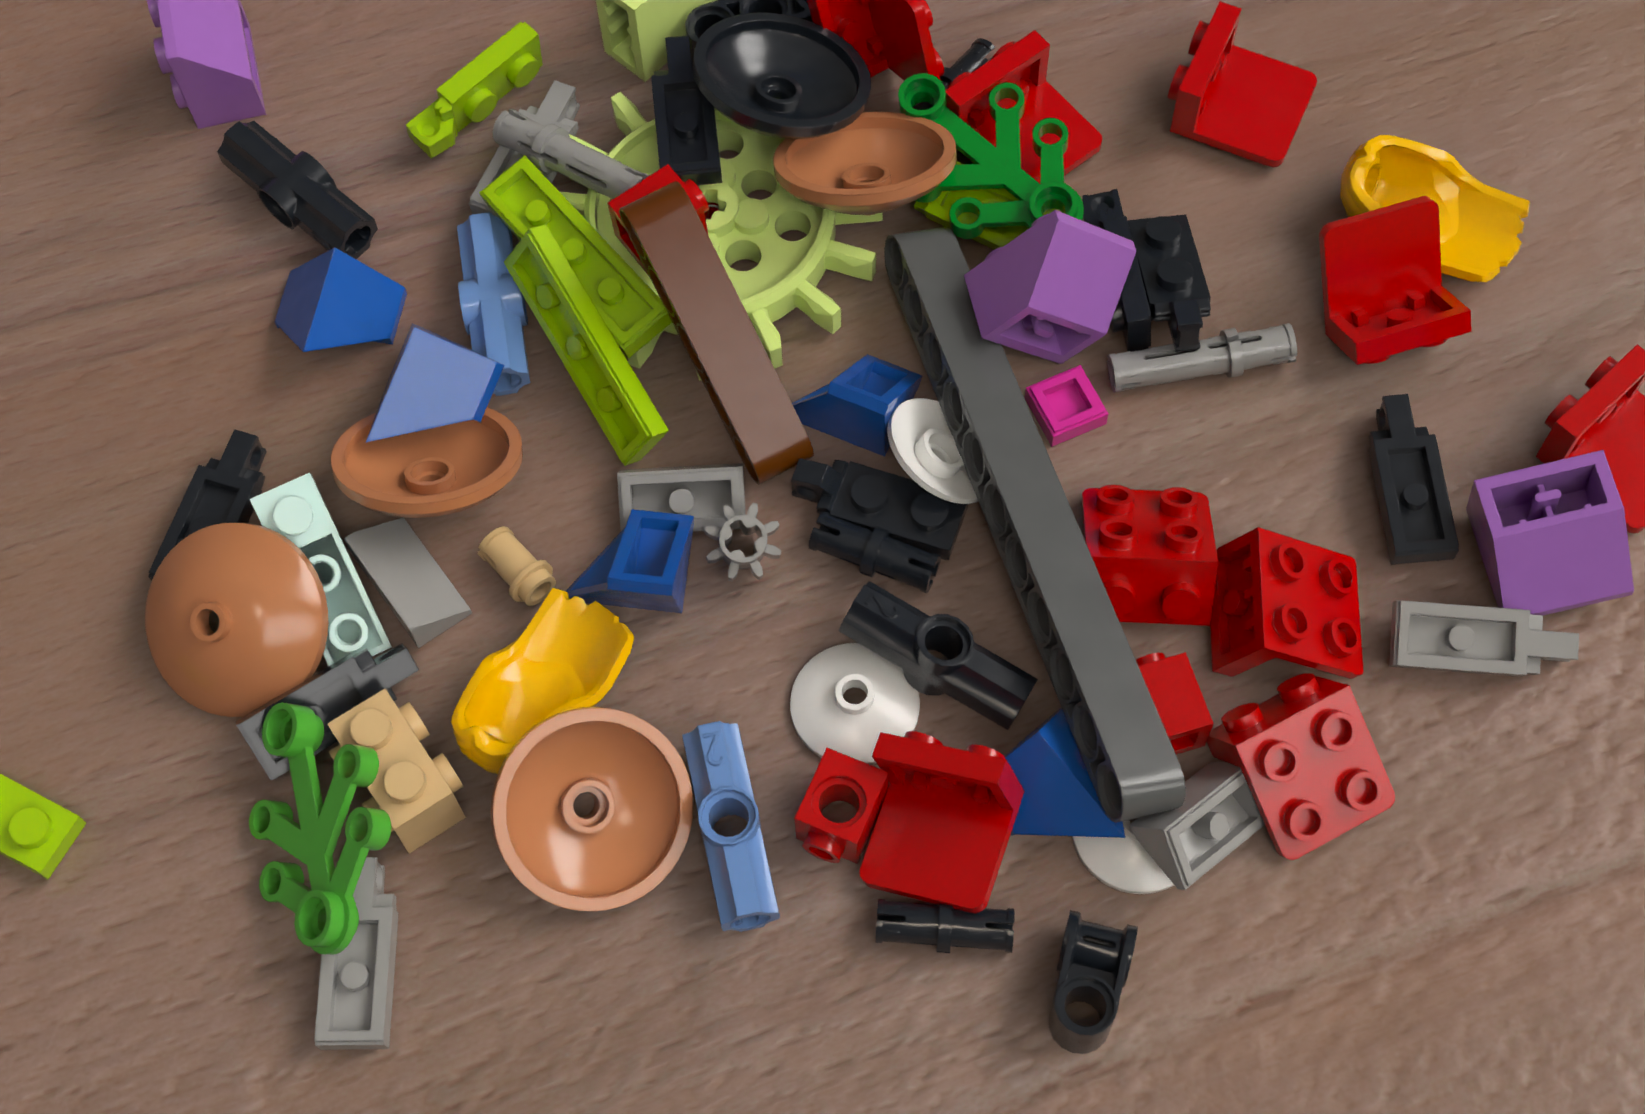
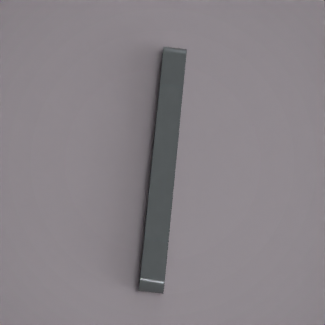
M949 227L889 235L885 241L884 260L890 283L1106 816L1111 821L1117 823L1180 808L1184 803L1186 791L1181 765L1001 344L981 337L964 275L970 269L953 231Z

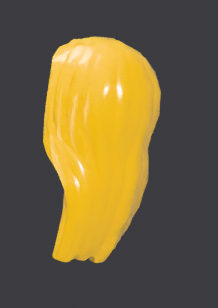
M1378 135L1361 144L1348 160L1341 175L1340 199L1348 217L1421 196H1428L1438 204L1442 274L1471 282H1488L1500 273V267L1508 266L1518 253L1522 242L1517 237V234L1523 232L1524 222L1521 219L1528 216L1530 201L1483 184L1469 174L1454 156L1448 152L1405 138Z
M552 588L524 632L505 648L484 658L463 691L451 720L456 742L461 752L470 761L487 772L498 774L503 761L512 747L532 727L555 714L567 710L594 707L613 687L631 652L634 641L633 633L625 624L619 622L617 615L597 601L587 605L582 598L574 596L569 599L568 592Z

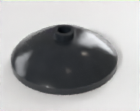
M749 13L729 17L708 28L700 36L694 50L692 62L693 76L704 97L731 121L760 134L786 139H807L824 136L853 123L862 114L868 102L871 90V77L868 67L860 54L847 41L827 28L823 29L820 25L801 18L774 13Z

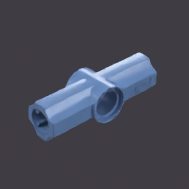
M490 212L469 215L468 220L457 226L463 281L458 282V290L467 335H470L471 350L505 365L493 394L500 396L518 393L521 387L531 382L523 326L528 325L525 298L504 264L505 259L513 250L512 233L499 217L494 216Z
M721 721L698 725L691 732L683 734L682 740L722 931L737 930L742 932L764 927L767 923L779 919L780 914L762 836L759 810L754 799L738 723L729 724ZM727 815H737L748 822L746 828L735 836L724 837L713 830L715 823Z

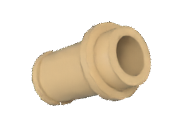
M508 527L496 528L480 543L478 555L484 561H487L510 586L509 595L516 602L524 601L528 606L536 605L542 602L551 589L555 587L556 580L552 576L553 567L546 560L537 561L517 540L514 533Z

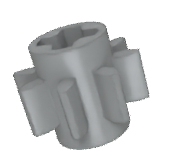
M752 503L747 515L736 516L733 509L726 504L723 506V516L726 522L722 528L716 526L705 527V535L719 541V548L712 550L706 556V560L709 564L723 559L729 565L728 581L733 582L737 577L739 569L749 568L753 576L759 580L763 577L762 566L759 563L763 556L771 559L780 558L781 550L776 546L767 544V537L779 529L778 521H771L763 525L756 518L758 514L757 503ZM741 528L745 535L753 533L758 535L759 538L754 542L753 546L754 555L745 557L740 549L729 552L726 547L732 543V530Z

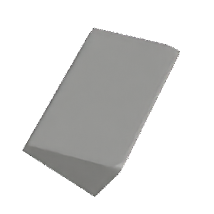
M743 463L623 469L617 472L621 531L625 528L632 509L694 516L693 532L704 531L706 526L722 528L726 522L723 516V506L726 504L733 509L735 516L746 515Z
M404 517L355 531L344 538L352 556L418 648L472 614L469 606Z
M1217 761L1207 764L1185 781V800L1180 808L1139 817L1131 823L1130 827L1136 839L1177 889L1186 890L1265 825L1240 767L1227 762Z

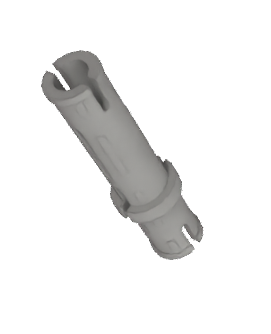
M509 109V112L503 111L498 116L493 127L495 143L525 155L539 170L545 173L559 172L611 199L616 198L650 176L570 138L568 131L555 124L543 126L514 109Z
M1290 323L1239 333L1235 328L1221 330L1220 336L1199 340L1200 349L1175 352L1174 344L1133 352L1108 354L1107 368L1111 388L1114 393L1137 387L1159 385L1226 373L1228 378L1242 376L1246 369L1270 364L1296 362L1297 343L1295 333Z

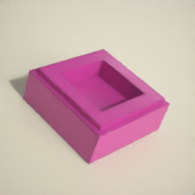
M1081 365L1025 388L1024 398L1051 447L1107 424L1109 414Z

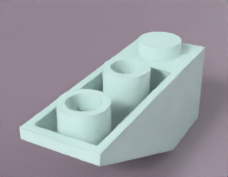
M307 473L251 498L250 501L261 525L278 532L293 542L306 555L320 578L328 607V636L323 653L328 666L349 654L353 656L365 648L368 649L371 656L392 648L312 474Z

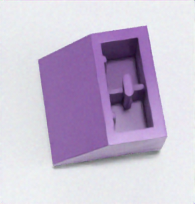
M147 0L152 21L155 27H161L162 37L153 39L158 64L163 74L173 73L170 74V81L179 109L189 108L198 129L266 115L251 28L240 0Z
M1057 210L1039 217L1031 224L1028 230L1007 245L990 252L983 262L964 275L981 337L1059 364L1064 363L1107 334L1136 254L1134 242Z
M1604 450L1474 480L1466 511L1498 608L1530 610V614L1544 616L1633 594L1634 586L1624 506Z

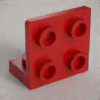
M1260 527L1216 549L1218 568L1210 621L1212 672L1234 677L1271 659L1279 658L1349 679L1363 674L1357 567L1353 557Z

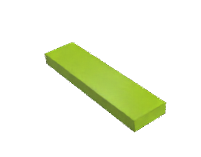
M525 155L479 192L484 202L519 240L522 239L529 228L547 225L621 351L628 358L632 357L672 323L661 299Z
M547 225L529 228L505 259L504 264L624 466L641 461L669 430Z

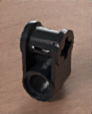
M1070 910L1056 969V971H1059L1049 1014L1050 1032L1061 1048L1071 1053L1086 1054L1097 1050L1105 1043L1118 1011L1122 987H1125L1138 927L1127 924L1123 930L1084 921L1080 912ZM1074 1002H1085L1096 1009L1100 1022L1090 1027L1079 1026L1068 1018L1065 1007Z

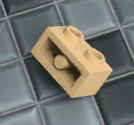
M385 688L328 723L329 728L339 742L338 746L328 751L333 760L339 749L346 744L371 747L376 751L379 758V770L373 783L367 787L372 797L361 804L363 807L382 809L387 812L391 820V832H396L409 854L466 818L453 794L464 786L443 753L431 760L420 743L421 740L430 734L410 702L398 708Z

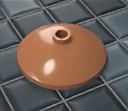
M862 112L853 123L836 132L807 139L785 138L777 147L773 157L774 172L778 183L794 197L819 208L851 215L883 213L921 198L933 191L947 178L957 161L955 139L946 128L923 117H911L904 113Z
M487 407L481 422L469 420L365 443L376 415L374 413L347 429L335 443L331 454L334 481L348 498L372 511L385 515L405 518H427L448 515L472 508L497 494L511 481L519 470L523 458V449L517 427L503 414Z
M221 523L202 528L181 540L163 559L148 591L145 629L149 649L159 672L180 697L196 708L211 714L226 717H244L303 683L315 673L323 656L328 636L327 600L323 585L312 563L293 542L278 532L264 526L250 523ZM212 611L219 618V627L216 632H213L209 625V615Z
M581 707L555 714L532 727L512 747L503 761L494 783L491 799V824L494 839L500 855L511 873L528 890L551 904L577 911L592 912L618 908L643 897L666 878L680 859L688 841L693 820L691 782L683 760L675 747L657 728L647 721L627 712L605 707ZM590 792L594 798V807L589 814L578 816L573 808L574 800L579 794Z

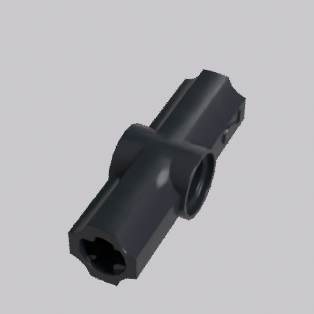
M254 120L249 123L238 121L224 133V140L217 151L221 162L257 191L259 198L266 208L283 225L292 230L299 226L328 251L335 247L354 259L360 257L370 247L373 235L378 230L374 218L337 189L330 174L313 156L304 151L297 155L294 154Z
M870 581L866 585L864 584L854 599L839 628V632L901 667L909 685L918 692L932 696L947 694L1006 730H1009L1038 680L975 643L969 627L959 618L949 614L929 616ZM928 650L938 651L946 656L948 660L935 658Z

